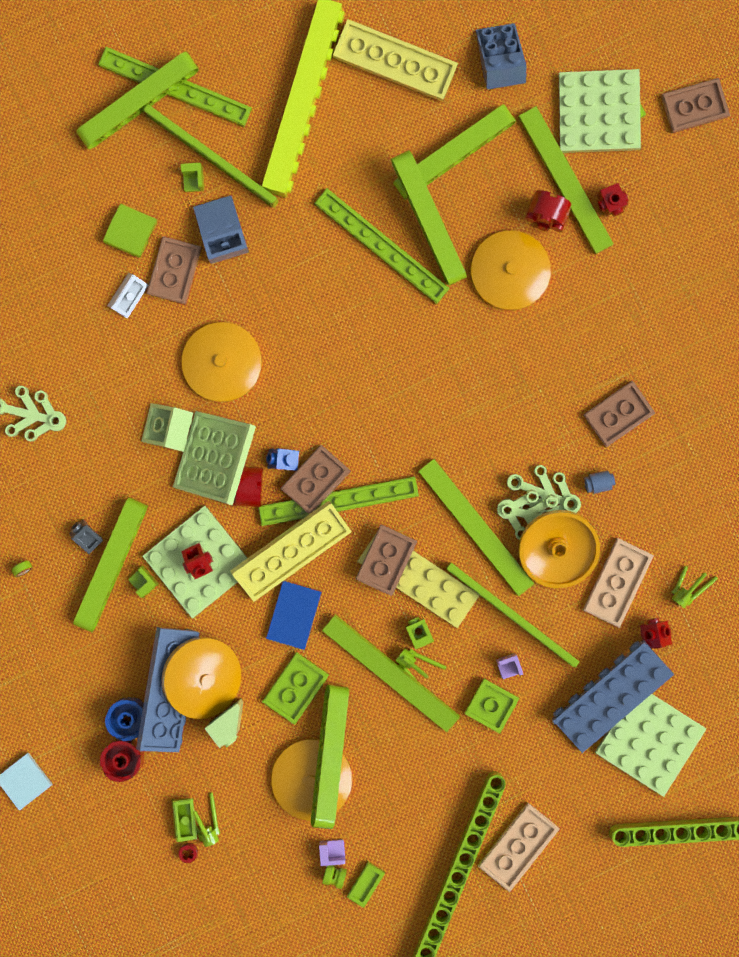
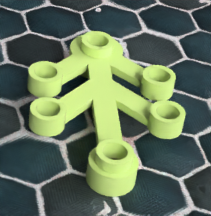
M18 386L15 394L23 400L28 410L7 405L4 400L0 399V415L9 413L25 417V419L17 424H10L5 428V433L8 436H17L21 430L36 421L45 422L37 429H29L25 432V439L34 442L40 435L50 429L60 431L66 425L65 415L53 409L48 400V394L44 391H37L35 393V400L42 403L47 415L39 413L29 396L28 388L24 386ZM24 388L25 394L20 396L19 390ZM43 393L45 397L40 401L38 396ZM55 417L59 419V423L56 425L53 424ZM11 427L15 428L14 434L9 433ZM30 432L34 433L33 439H29L28 434Z
M543 465L536 466L534 474L539 477L544 489L523 482V478L517 474L511 475L507 479V486L511 490L522 489L529 491L534 489L538 492L541 498L535 503L527 502L524 504L529 507L545 500L550 494L557 497L558 504L560 505L550 510H542L539 512L541 514L554 510H568L577 513L581 507L580 499L570 493L565 482V475L561 472L553 475V482L559 485L562 496L555 494L546 474L547 469ZM539 467L543 468L544 473L542 475H539L537 473V469ZM557 475L562 476L561 482L556 481L555 478ZM512 479L518 480L517 486H512ZM549 499L548 503L555 502V499ZM569 500L573 501L574 506L572 508H569L567 506V502Z
M531 489L514 501L510 499L502 500L498 504L497 511L500 517L509 519L515 529L516 538L520 540L521 536L518 535V532L524 531L525 527L521 526L516 516L523 517L527 524H529L533 519L541 515L540 511L548 507L554 508L558 505V499L555 495H548L545 500L528 509L519 508L527 502L535 503L539 499L538 492ZM531 493L536 494L534 499L529 498ZM554 498L555 503L550 504L548 500ZM510 507L511 511L505 512L504 508Z

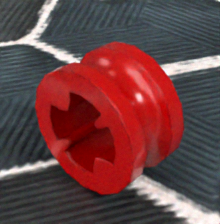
M192 843L184 844L179 851V858L184 863H192L198 855L197 847ZM191 849V854H194V856H188V858H186L184 856L185 852H183V850L187 851Z

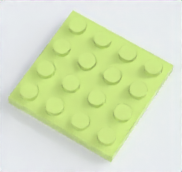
M639 69L559 72L560 149L562 153L632 151L641 149Z
M196 411L173 488L233 505L256 426Z
M204 506L144 554L143 558L193 619L238 582L230 570L246 560L247 556L210 510ZM200 542L204 551H209L214 562L211 563L213 571L198 579H194L192 574H187L183 567L184 559L181 551Z
M651 694L606 733L595 753L664 797L706 731V728Z

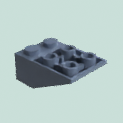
M515 23L477 29L476 35L486 88L493 89L526 83L527 65Z
M232 196L193 207L208 260L211 264L249 253Z

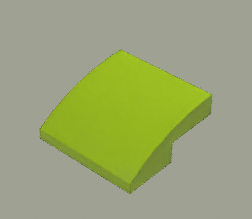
M120 204L109 225L103 243L140 258L157 224V219Z

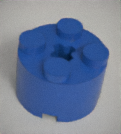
M126 697L120 699L109 708L105 718V725L113 737L122 741H130L138 737L144 705L142 700ZM126 715H127L128 717H131V721H130V722H129L128 720H126V721L124 720V717H125Z

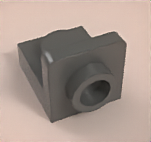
M84 519L81 522H76L70 529L71 539L88 554L103 541V538Z

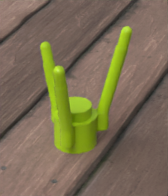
M685 566L675 588L671 592L674 594L671 599L685 608L718 578H712L696 593L691 594L706 577L707 574L703 573L689 590L685 588L679 590L688 570V567Z
M405 648L396 659V662L399 663L398 666L414 679L416 678L408 670L411 667L423 677H429L414 664L416 661L414 657L444 670L447 668L439 662L416 653L413 649L408 651Z
M210 793L209 796L214 828L212 826L204 827L197 811H193L201 829L199 830L196 825V833L199 840L203 842L204 847L217 843L219 841L217 835L221 833L218 827L213 793Z

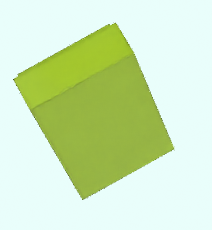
M368 861L347 894V898L364 908L383 878L385 871Z

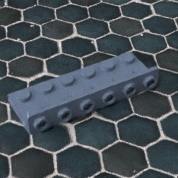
M156 628L137 750L179 752L186 717L172 708L166 700L162 689V672L170 654L185 641L199 637V632L191 629Z
M644 640L640 643L636 641L629 647V653L625 656L621 654L614 660V666L610 669L607 667L598 674L600 678L595 682L592 680L583 687L585 691L580 695L577 693L568 700L569 704L564 709L561 706L553 713L552 722L554 725L557 724L582 753L674 675Z

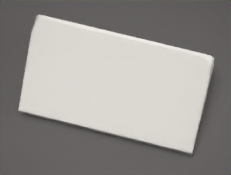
M128 273L109 302L108 307L128 318L149 285L135 275Z

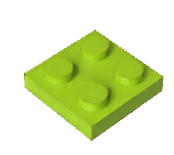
M483 678L464 714L500 734L520 698Z

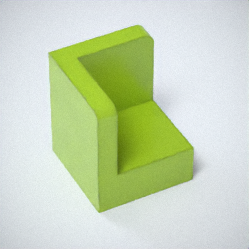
M181 164L185 192L204 191L202 164Z
M144 566L138 568V571L129 578L130 583L137 589L136 593L140 598L145 597L159 585Z

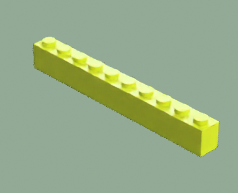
M318 0L262 184V187L271 194L286 198L287 193L292 191L294 181H291L293 173L297 174L299 168L298 156L304 152V136L308 137L311 125L308 123L310 117L315 115L317 106L314 103L316 98H320L322 92L320 83L322 79L325 80L328 71L326 63L327 60L331 61L334 49H331L333 42H337L339 35L337 27L339 23L342 24L345 12L342 11V3L332 0Z

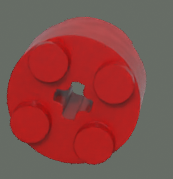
M535 191L525 220L538 224L537 228L542 231L553 229L554 231L562 232L571 210V202L560 195H557V198L550 196L551 192Z
M244 466L232 506L261 507L263 468Z
M115 739L102 751L100 766L107 778L115 782H124L133 778L140 771L144 764V751L136 749L137 741L134 739L130 741ZM124 756V760L126 761L124 763H121V759L119 757Z

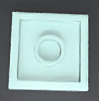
M29 753L0 774V786L19 811L53 785Z

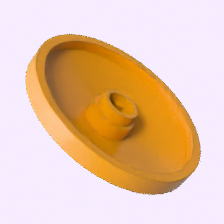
M502 231L491 235L480 244L471 263V280L476 292L487 304L500 310L515 311L532 305L542 296L550 280L551 267L545 249L535 238L520 231Z
M217 322L200 328L189 338L183 350L182 370L187 383L197 394L210 401L230 402L243 397L252 390L261 374L262 356L258 344L250 333L232 323Z
M554 510L539 515L527 525L519 541V557L525 572L535 582L550 588H566L583 581L594 570L600 555V542L594 527L583 516L568 510Z
M197 637L180 644L168 657L162 672V689L168 703L180 714L194 719L213 717L225 710L234 700L241 682V668L235 653L223 642L209 637Z
M315 738L296 741L284 749L274 764L271 778L273 793L279 805L290 815L311 821L320 740ZM344 754L342 755L336 812L346 802L352 786V772Z

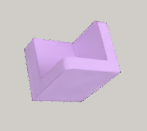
M515 653L496 659L502 679L517 674L519 676L523 675L519 659Z
M343 839L320 841L321 866L345 864Z

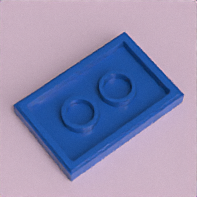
M283 581L266 639L305 650L322 592Z

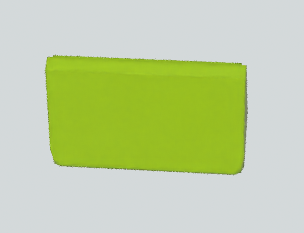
M193 798L172 799L176 842L197 839L195 816L193 814Z

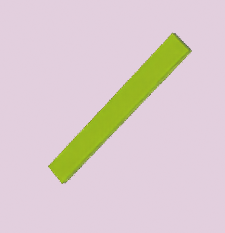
M105 47L98 64L103 69L139 84L159 70L154 66L108 47ZM185 81L167 94L170 97L244 128L252 111V107L189 81Z
M148 104L145 107L144 112L147 117L272 208L277 205V198L152 106Z
M537 106L519 115V120L560 193L571 202L570 211L595 255L611 247L614 243Z
M328 188L314 203L315 206L435 304H438L450 289Z
M435 459L420 469L418 472L515 593L520 596L530 588L534 582Z
M410 477L332 492L321 505L329 500L336 511L339 512L418 497L416 478ZM293 500L258 507L262 526L302 519L309 515Z
M451 562L446 568L450 573L573 667L579 664L580 661Z
M336 614L322 630L444 731L448 732L459 719V714Z

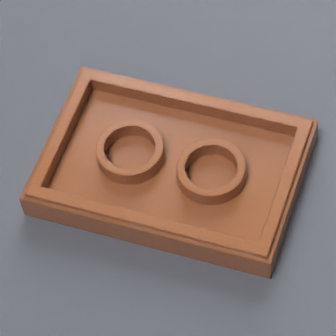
M719 78L661 95L672 134L730 116Z
M163 236L147 294L186 305L202 247Z
M631 381L583 416L606 448L650 418L655 412L636 384Z
M320 445L281 487V490L305 512L310 514L326 500L350 474L351 470L325 447Z
M381 524L356 576V580L392 596L417 541Z

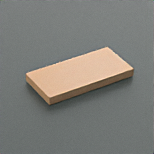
M616 538L583 611L620 628L654 555Z
M527 802L480 861L478 867L510 892L560 828Z

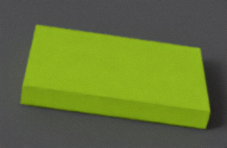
M296 652L262 702L295 725L329 674Z

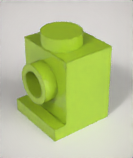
M418 616L408 621L409 625L405 627L415 649L434 642L424 618L420 619ZM416 628L422 629L420 635L415 634Z

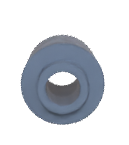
M607 470L589 474L588 477L584 478L587 493L592 492L596 494L612 490L613 485H615L613 473L610 474Z

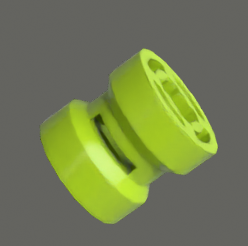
M328 865L322 884H332L335 888L342 889L347 869H337L334 865Z

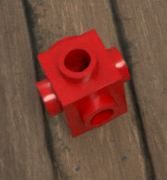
M619 183L606 187L597 194L599 209L606 216L611 214L613 217L618 216L624 212L623 209L628 205V196L625 191H622Z
M200 542L181 551L184 559L183 567L187 574H192L194 579H198L213 571L211 563L214 562L209 551H204Z
M659 618L648 619L646 624L640 625L641 638L651 649L663 648L672 644L668 620L660 621Z

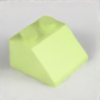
M151 403L141 442L184 452L193 413L175 407Z
M242 699L234 703L205 727V730L219 748L223 745L227 748L238 737L237 733L240 730L243 709Z

